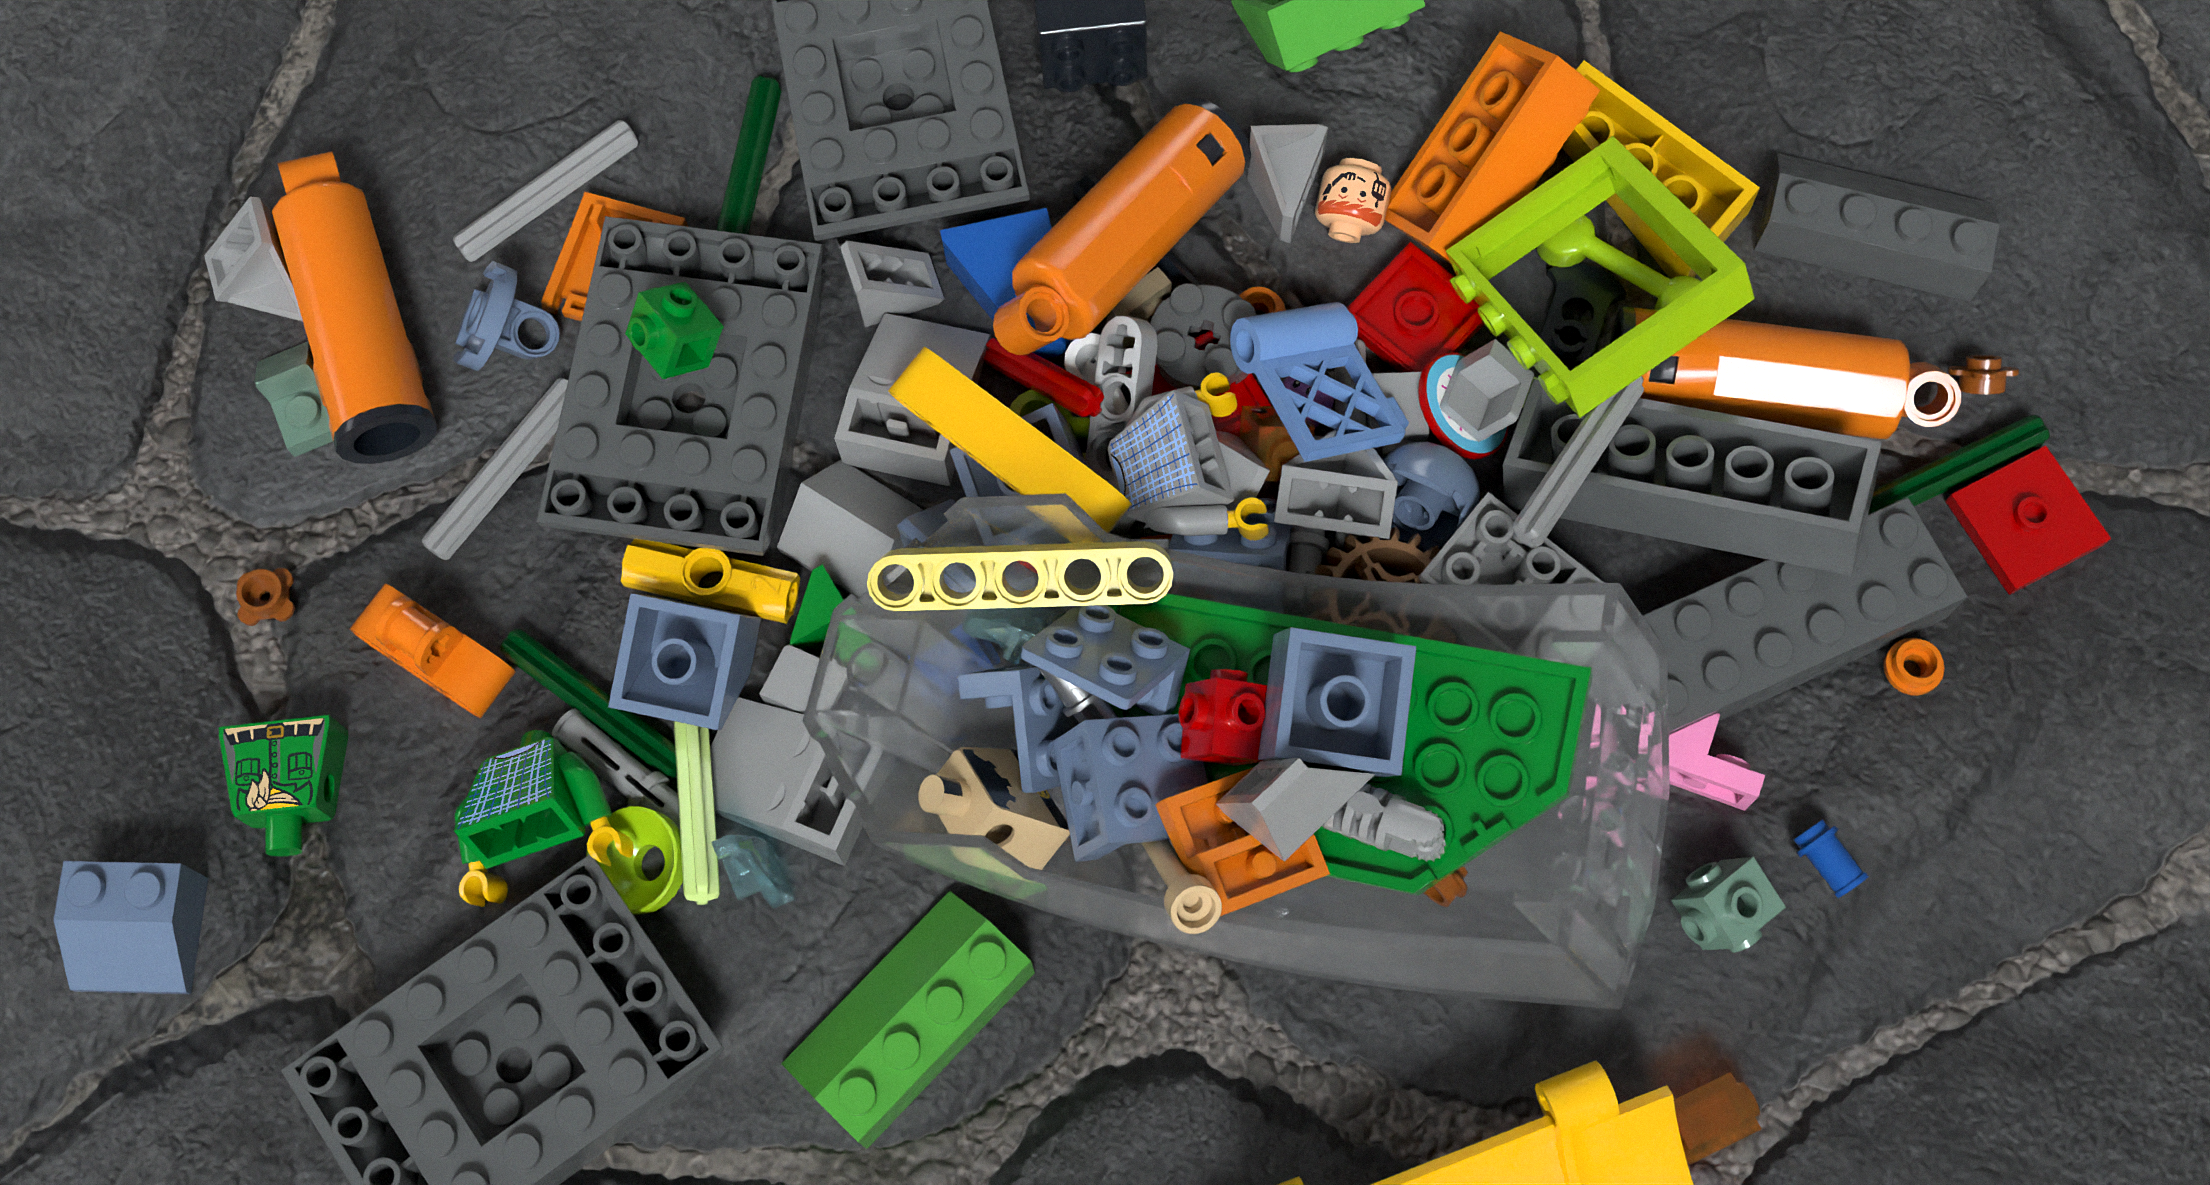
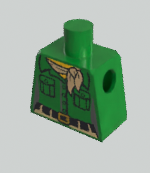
M330 715L219 727V740L231 810L234 817L251 828H265V853L267 855L294 856L301 854L302 824L329 821L336 814L348 743V730Z

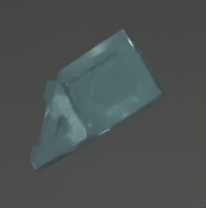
M1030 608L979 610L968 614L962 629L973 638L979 637L998 643L1004 652L1002 657L1015 665L1021 659L1023 645L1064 614Z
M726 835L711 842L718 859H721L738 900L761 891L763 897L773 909L795 900L776 851L769 842L747 835Z

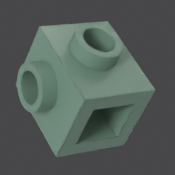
M1754 857L1720 860L1718 863L1711 862L1699 867L1686 878L1685 881L1688 887L1671 900L1682 917L1681 925L1685 933L1692 941L1700 945L1702 950L1729 949L1732 953L1742 951L1756 943L1762 937L1760 928L1786 908Z

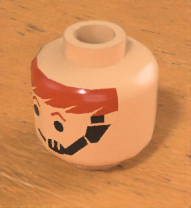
M1345 158L1340 161L1339 165L1330 167L1324 173L1315 206V215L1320 223L1330 228L1328 235L1331 238L1347 243L1360 242L1361 235L1375 234L1382 228L1390 199L1391 185L1388 179L1381 175L1382 169L1377 164L1363 159Z

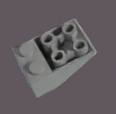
M884 313L849 387L834 438L842 462L851 466L950 486L955 470L950 450L956 446L904 407L888 390L924 346L978 385L984 364V356L987 351L986 343L991 338L990 334Z
M1488 492L1418 578L1478 648L1577 665L1627 600L1548 538L1537 548H1531L1525 543L1519 544L1513 538L1514 531L1512 529V524L1518 515Z
M738 697L722 730L717 731L710 746L715 814L845 866L892 759L884 742L831 721Z

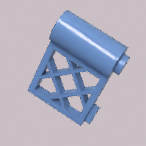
M1339 302L1240 318L1235 321L1230 333L1231 351L1236 365L1246 374L1255 373L1304 462L1400 443L1409 424L1395 398L1385 397L1354 345L1358 336L1356 319L1344 304ZM1345 366L1355 383L1354 389L1324 375L1326 369ZM1290 376L1311 386L1307 397L1285 388L1280 378ZM1317 390L1346 403L1347 406L1343 415L1314 402ZM1354 407L1375 417L1380 428L1370 429L1350 419ZM1306 416L1336 430L1334 437L1315 440L1305 423Z

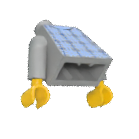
M1218 372L1210 373L1203 379L1200 390L1194 391L1193 387L1188 386L1143 399L1125 429L1110 441L1107 449L1114 477L1107 482L1122 493L1132 504L1126 511V516L1147 523L1154 531L1184 536L1227 534L1228 528H1238L1239 533L1248 540L1257 541L1266 537L1269 533L1267 524L1249 525L1244 522L1245 518L1250 514H1263L1267 512L1266 505L1261 500L1250 497L1242 500L1235 510H1227L1226 505L1233 502L1234 498L1211 415L1225 417L1233 413L1237 408L1235 394L1226 392L1230 389L1227 377ZM1226 392V393L1223 394V395L1215 396L1216 394Z

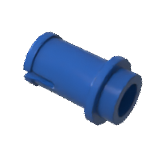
M1822 819L1794 839L1800 848L1796 854L1799 857L1806 855L1835 892L1834 895L1838 899L1861 884L1869 876L1866 872L1862 871L1836 837L1835 833L1839 829L1836 826L1829 828Z

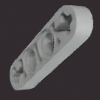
M1129 316L1114 317L1105 325L1100 337L1094 386L1102 390L1105 398L1100 404L1102 411L1096 417L1090 416L1085 461L1087 467L1104 480L1114 477L1113 470L1106 461V451L1110 441L1125 429L1141 401L1152 395L1158 347L1157 334L1154 327L1148 321ZM1124 337H1135L1133 348H1123ZM1119 366L1132 367V374L1118 373ZM1124 383L1130 390L1131 402L1126 412L1120 415L1113 406V395L1117 387ZM1124 514L1107 536H1122L1127 533L1134 525L1135 519Z

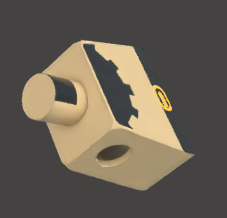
M960 747L952 753L936 775H930L923 780L919 789L918 799L921 808L925 812L938 814L956 846L964 853L1025 872L1039 874L1070 835L1067 821L1047 790L1036 793H1025L1022 791L1018 750Z

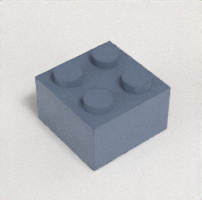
M1292 627L1274 634L1265 699V719L1262 724L1258 760L1300 758L1307 767L1369 773L1375 774L1374 777L1401 775L1416 646Z

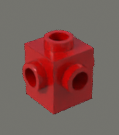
M1229 669L1211 670L1210 679L1186 684L1185 695L1179 707V722L1183 728L1181 758L1232 766L1263 761L1258 760L1262 724L1265 719L1267 685L1249 683L1248 673Z

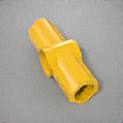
M633 539L631 544L627 545L622 560L621 583L624 587L787 624L789 618L794 614L797 604L800 577L795 572L728 558L721 550L708 548L693 550L662 542ZM711 572L723 573L721 581L715 587L709 589L698 587L700 580L706 574Z

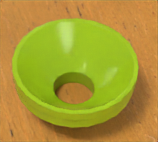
M629 806L619 809L612 816L608 817V821L612 828L631 838L634 846L633 855L628 858L620 854L613 840L607 847V856L611 861V867L600 862L598 864L633 915L657 911L676 895L683 883L680 829L665 814L647 807ZM657 846L663 852L665 865L659 877L650 881L642 871V861L646 852Z

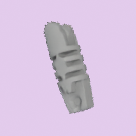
M1368 783L1357 791L1322 825L1326 830L1334 833L1338 832L1345 837L1354 838L1361 843L1375 846L1386 852L1390 849L1411 858L1423 859L1426 862L1428 860L1434 862L1436 858H1441L1440 855L1442 853H1445L1444 847L1446 842L1444 833H1442L1444 825L1442 818H1439L1438 814L1432 813V810L1426 811L1424 807L1407 802L1404 796L1391 794L1387 790L1372 787Z

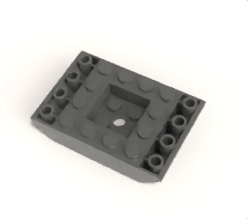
M771 0L815 241L1030 200L987 0ZM896 94H906L914 99L908 108L900 111L891 110L885 105L887 100Z
M605 216L536 521L538 526L764 556L781 522L818 329L822 244ZM686 282L724 327L708 368L662 379L644 356L635 349L625 333L639 292L654 287ZM695 391L705 396L703 406L693 413H683L676 409L677 400L684 393Z
M589 854L290 1063L281 1072L351 1185H560L684 1095L721 1054L724 1047L603 869ZM515 1051H527L532 1059L530 1074L519 1083H508L503 1076L504 1061Z

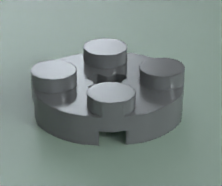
M1188 283L1176 287L1172 291L1171 296L1164 300L1156 309L1150 322L1157 334L1158 347L1155 364L1160 369V375L1168 384L1176 389L1191 386L1194 391L1201 389L1203 379L1210 373L1218 372L1227 377L1229 385L1235 381L1238 384L1244 380L1248 374L1241 371L1235 363L1231 351L1230 333L1237 319L1256 316L1254 307L1249 302L1242 300L1237 294L1222 287L1212 285L1196 286ZM1201 330H1210L1213 332V337L1220 341L1217 345L1208 343L1205 350H1198L1195 348V339L1191 337V334Z

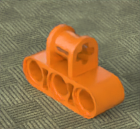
M384 584L349 628L351 632L372 648L478 718L483 717L516 673L512 667L498 656L388 584Z

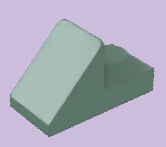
M309 341L258 361L254 380L256 388L270 402L285 445L294 457L333 442L329 429V415L327 408L322 404L313 372L314 359Z

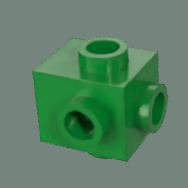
M680 282L639 292L625 335L662 379H667L708 368L724 326L686 282Z

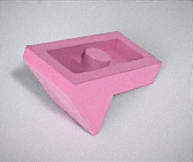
M1720 713L1713 714L1648 744L1636 759L1632 770L1744 811L1759 797L1765 775L1750 770V764L1743 759L1726 754H1718L1716 757L1708 755Z

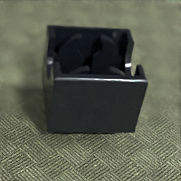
M1035 0L1036 26L1045 89L1056 88L1061 92H1075L1087 84L1108 82L1113 86H1127L1133 84L1138 79L1147 78V16L1144 0Z

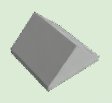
M839 460L801 482L777 548L778 551L810 571L823 564L837 588L870 608L874 600L869 595L867 587L868 573L873 565L887 552L904 548L897 525L904 518L923 511V509L855 467ZM892 564L884 568L882 578L885 586L900 565Z

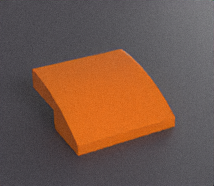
M1253 768L1165 798L1155 804L1171 843L1189 874L1205 877L1218 893L1222 902L1220 916L1330 874L1314 834L1284 862L1225 815L1216 805Z

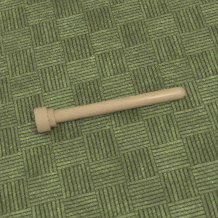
M1169 840L1142 842L1141 844L1168 887L1164 896V906L1174 925L1182 932L1188 934L1202 933L1214 926L1221 915L1222 902L1209 880L1200 875L1189 874Z

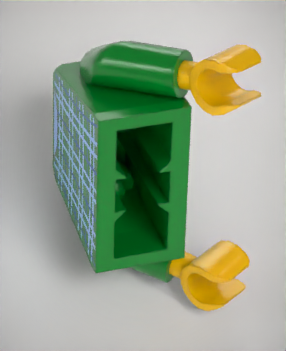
M543 730L528 731L521 738L520 747L489 757L482 762L468 795L455 811L454 832L458 837L462 864L468 863L469 872L460 882L459 893L461 898L471 905L484 907L485 898L489 902L501 904L507 897L508 888L506 881L499 875L488 873V868L585 835V826L591 825L593 830L588 838L587 851L598 862L611 867V861L607 856V847L613 840L620 854L628 858L633 855L634 846L631 838L612 828L608 821V817L612 816L613 813L596 774L580 755L574 752H567L560 742L548 732Z

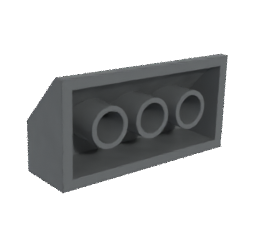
M1777 153L1772 166L1754 251L1970 302L1992 272L2000 222L1990 202Z

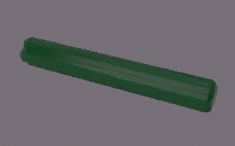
M757 76L751 82L716 231L749 234L781 96L779 82L772 77Z
M2029 415L1874 489L1868 515L1906 498H1909L1913 506L1925 502L2042 446L2050 437L2049 429L2038 415Z
M516 628L512 630L502 641L499 648L501 653L573 709L579 710L585 718L655 771H660L669 780L677 776L675 744L634 713L609 708L610 695L522 629Z

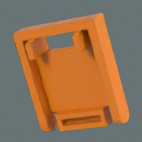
M585 192L544 292L542 309L547 313L557 314L561 302L565 298L566 301L562 309L563 316L582 322L605 216L689 227L686 218Z

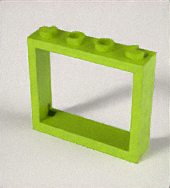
M1614 136L1446 250L1456 273V276L1450 282L1460 298L1467 304L1472 300L1477 302L1480 306L1477 308L1478 313L1491 333L1496 337L1504 333L1510 339L1507 345L1518 363L1525 370L1534 366L1541 374L1538 376V380L1549 398L1556 405L1565 401L1579 418L1755 299L1745 263ZM1616 193L1703 281L1570 371L1488 280Z

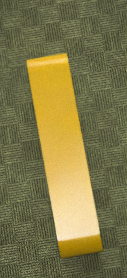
M925 346L888 390L897 401L1082 543L1102 542L1132 505L1122 493Z

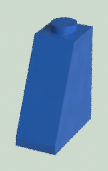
M1047 208L943 229L940 230L948 267L994 321V315L998 308L1017 297L1012 286L1013 268L1052 228ZM1026 312L1028 322L1036 330L1034 320ZM1060 337L1033 353L1044 359L1057 357L1063 354L1074 340Z

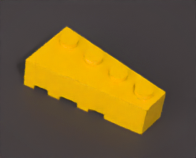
M1584 60L1576 71L1600 89V92L1590 105L1586 117L1576 125L1563 144L1562 148L1576 162L1614 136L1724 242L1750 212L1760 187ZM1616 193L1606 199L1607 203L1670 279L1680 275L1695 277L1696 273Z

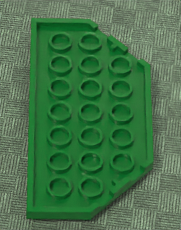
M1168 593L1158 601L1147 604L1107 605L1116 614L1145 628L1159 630L1170 640L1190 649L1176 708L1169 715L1179 714V707L1185 695L1186 684L1210 679L1211 670L1229 669L1248 673L1249 683L1267 685L1273 636L1290 627L1416 646L1402 774L1390 777L1373 776L1367 783L1371 784L1372 787L1387 790L1391 794L1404 796L1407 802L1424 807L1426 811L1432 810V813L1438 814V817L1442 818L1444 825L1442 833H1444L1446 842L1444 847L1445 853H1442L1440 855L1441 858H1436L1434 862L1432 860L1426 862L1423 859L1411 858L1390 849L1386 852L1375 846L1366 845L1359 842V840L1350 839L1338 832L1334 833L1326 830L1321 826L1314 835L1330 872L1325 877L1419 896L1569 797L1593 677V670L1590 667ZM1109 703L1119 718L1155 716L1135 705L1124 710ZM1204 762L1207 781L1210 783L1253 768L1258 763L1232 766Z

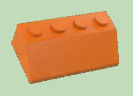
M1500 31L1392 190L1385 221L1451 264L1446 253L1447 249L1532 191L1543 173L1553 165L1557 153L1576 125L1586 117L1589 107L1600 92V89L1558 55Z

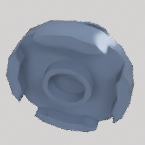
M492 261L483 272L484 277L492 280L486 292L474 289L463 315L455 343L466 348L462 352L457 351L454 355V362L479 371L485 365L494 348L519 358L531 360L548 355L559 342L560 332L558 324L552 315L542 309L514 299L517 270ZM525 319L537 320L545 328L546 340L543 346L537 350L528 349L519 340L518 327Z

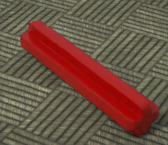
M991 338L986 343L987 351L984 361L993 369L1080 417L1088 415L1096 417L1102 411L1100 404L1105 397L1100 388L1033 352L1026 355L1010 353L995 338Z

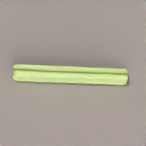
M674 721L684 896L687 900L696 901L697 905H705L709 900L718 898L721 892L709 728Z

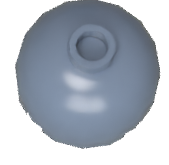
M1411 442L1389 452L1382 459L1398 481L1391 528L1396 526L1400 533L1398 541L1407 544L1410 537L1418 533L1421 537L1419 550L1423 553L1433 546L1443 547L1480 503L1479 482L1473 469L1458 454L1447 447L1430 442Z

